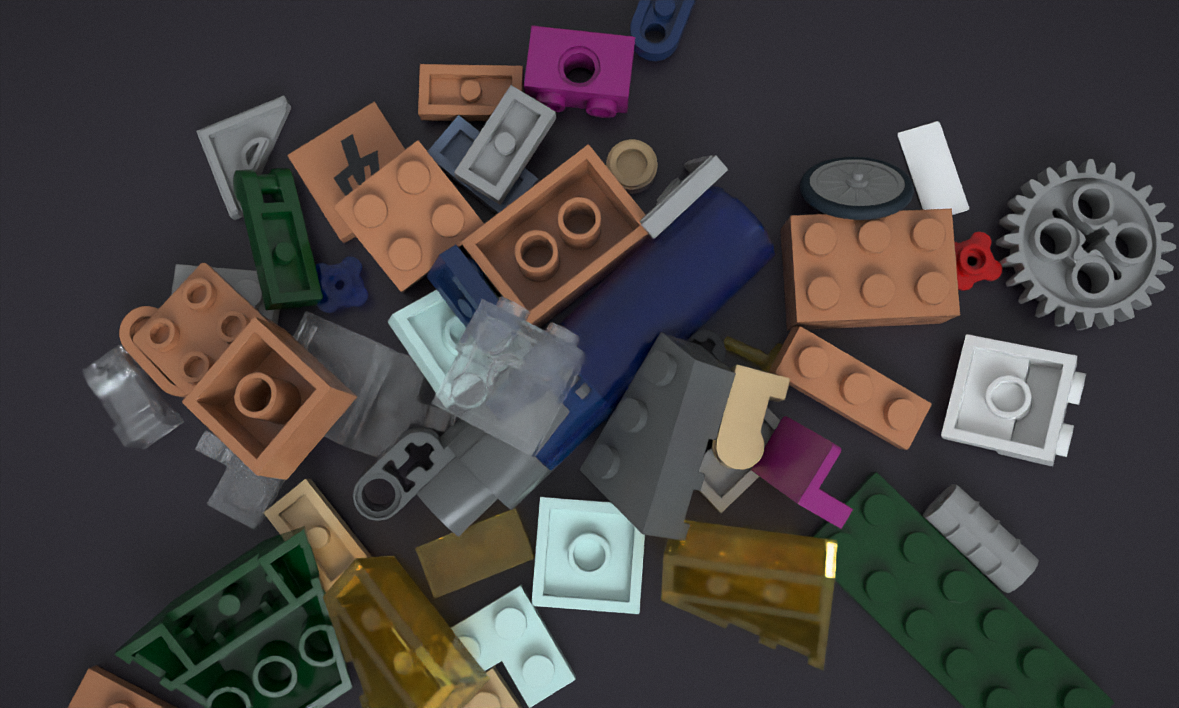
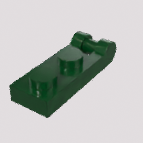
M274 168L270 170L269 174H256L252 169L236 170L233 175L234 194L241 203L266 311L317 305L323 299L291 170L288 168ZM262 195H271L276 202L264 203Z

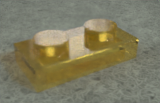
M517 507L469 526L459 537L451 533L415 548L434 599L535 558V553Z

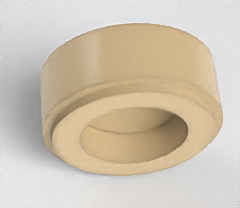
M629 139L619 142L611 149L607 157L606 166L628 194H636L651 186L656 177L658 162L656 154L649 145L639 140Z

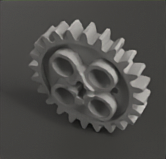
M1093 159L1086 160L1078 166V169H1076L1071 160L1066 161L1057 167V173L1049 167L1037 175L1038 181L1031 179L1020 187L1024 196L1016 195L1008 201L1007 205L1016 214H1008L999 220V224L1002 227L1011 231V234L996 240L997 246L1010 249V255L999 262L1002 267H1014L1016 272L1006 281L1007 287L1022 284L1025 290L1018 302L1023 304L1032 299L1039 301L1035 316L1038 318L1048 315L1054 310L1055 326L1060 327L1069 324L1074 318L1077 330L1090 328L1093 322H1095L1098 329L1114 325V318L1119 322L1134 318L1133 308L1141 310L1152 305L1147 293L1154 294L1165 289V285L1155 275H1162L1173 271L1174 266L1161 259V255L1175 250L1176 245L1163 241L1161 234L1172 229L1174 225L1170 222H1158L1155 217L1166 205L1164 203H1156L1149 206L1145 200L1153 188L1151 185H1148L1138 191L1133 189L1132 185L1135 179L1133 171L1120 179H1116L1115 163L1107 164L1098 173ZM1079 199L1089 203L1093 213L1092 219L1084 216L1079 210ZM1053 210L1057 211L1058 218H1054L1052 215ZM1041 232L1047 233L1054 240L1056 246L1054 254L1047 252L1040 243ZM1116 236L1123 239L1128 245V258L1124 257L1117 250ZM1087 240L1088 245L1083 250L1081 245ZM1079 270L1085 272L1091 279L1092 287L1090 293L1084 291L1078 284L1077 274ZM1113 271L1118 275L1117 280H1114Z

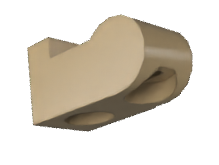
M736 364L731 368L736 375L717 438L712 440V451L715 459L721 465L729 469L744 470L753 467L760 461L764 453V440L761 428L769 400L774 402L785 400L790 378Z

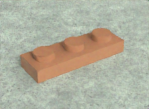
M801 326L792 327L768 372L790 378L789 385L898 449H909L932 405L930 402Z

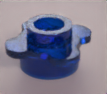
M346 257L342 263L330 266L325 263H319L315 266L323 299L317 305L323 312L330 314L336 312L338 308L361 307L367 302L369 294L364 288V282L360 276L363 266L358 259ZM339 280L344 281L345 284L341 290L335 287L336 282Z

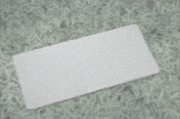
M936 121L898 133V138L922 209L952 208V215L968 211L969 206L940 122Z

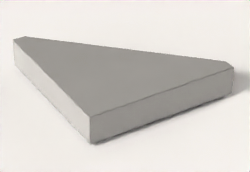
M285 96L196 131L229 216L234 220L243 217L241 203L234 194V172L236 170L252 169L256 174H262L292 108Z
M716 155L687 161L684 166L689 175L682 182L679 178L672 180L657 199V205L639 221L640 225L652 239H655L728 171L727 167Z

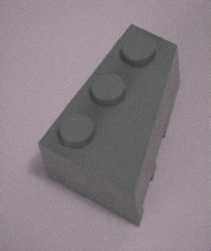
M663 332L656 339L581 466L580 471L641 534L685 541L690 524L684 522L693 490L701 491L705 474L699 472L707 443L709 439L716 440L736 373L704 347Z

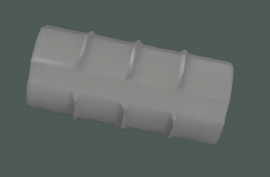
M952 484L941 492L923 514V517L1003 592L1010 593L1017 589L1038 566L1039 559L1020 543V539H1016L1000 524V520H995L979 505V501H974L957 484Z

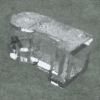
M122 344L117 345L84 368L83 374L87 383L103 401L102 405L116 425L113 430L125 447L146 449L184 423V420L160 387L124 349Z

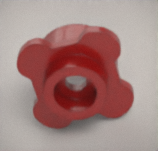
M975 232L969 240L961 243L954 241L958 290L966 291L971 289L973 284L984 279L994 281L1000 277L1002 265L994 260L990 250L992 240L989 235L984 232ZM968 257L975 258L976 264L974 266H970L967 263Z

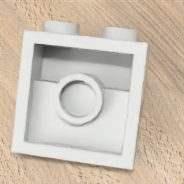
M966 334L941 437L955 442L994 450L1001 455L1053 467L1056 455L1067 457L1074 425L1063 423L1068 403L1079 405L1086 373L1076 372L1077 356Z

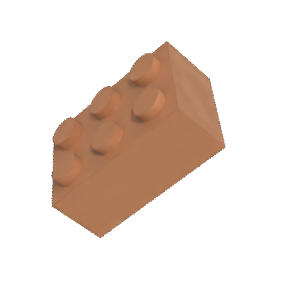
M588 144L460 243L467 255L478 264L485 278L500 297L512 308L515 316L532 335L653 239L639 222L645 216V213Z
M952 208L905 210L887 217L871 220H850L827 214L793 215L788 218L781 228L787 330H791L793 326H801L809 330L942 324L960 315Z

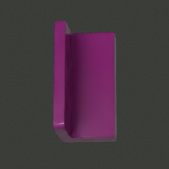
M784 416L765 445L760 461L752 467L751 471L800 506L842 529L853 511L851 507L820 488L839 457L841 447L791 418Z

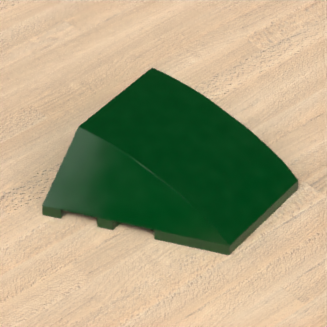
M305 526L262 541L174 599L119 647L114 654L128 664L132 660L161 678L159 684L170 691L178 689L205 708H323L353 686Z

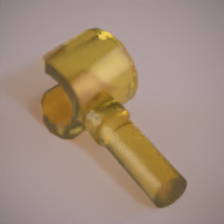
M726 336L724 340L727 350L751 360L759 365L760 369L764 372H769L783 346L777 343L769 354L766 355L761 350L729 336Z

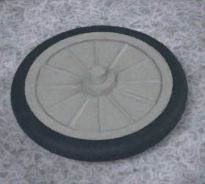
M840 157L820 162L809 168L801 179L800 191L804 200L822 213L843 219L871 220L887 217L904 209L912 200L914 186L911 178L903 170L888 162L866 157Z

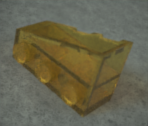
M684 520V522L690 524L686 540L681 541L668 538L664 551L661 601L726 628L728 623H731L759 635L758 643L775 649L777 644H780L808 656L807 664L824 671L835 583L837 540Z
M394 556L356 558L323 596L346 663H354L365 693L359 696L362 708H464L490 680V677Z

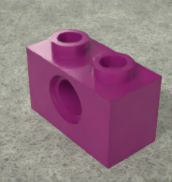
M531 25L524 81L525 94L555 112H562L565 110V107L586 109V113L601 118H611L616 116V113L627 114L635 37ZM575 68H585L593 74L591 79L584 83H574L566 77Z

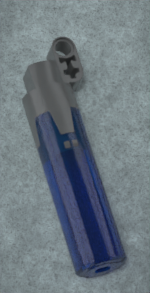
M711 185L655 239L649 237L445 434L439 437L432 429L420 426L407 430L393 442L359 477L353 492L354 505L358 512L370 520H386L395 515L417 494L431 512L459 537L497 499L513 510L615 411L661 332L688 341L775 256L774 244L771 242L765 227L740 200L732 197L723 188ZM413 442L420 447L428 442L432 445L429 452L431 462L426 465L421 460L416 461L407 470L406 478L412 481L407 485L397 469L409 458L411 450L408 444ZM393 460L397 469L386 463ZM380 478L390 482L395 489L394 498L390 502L381 505L370 501L364 489L369 481Z

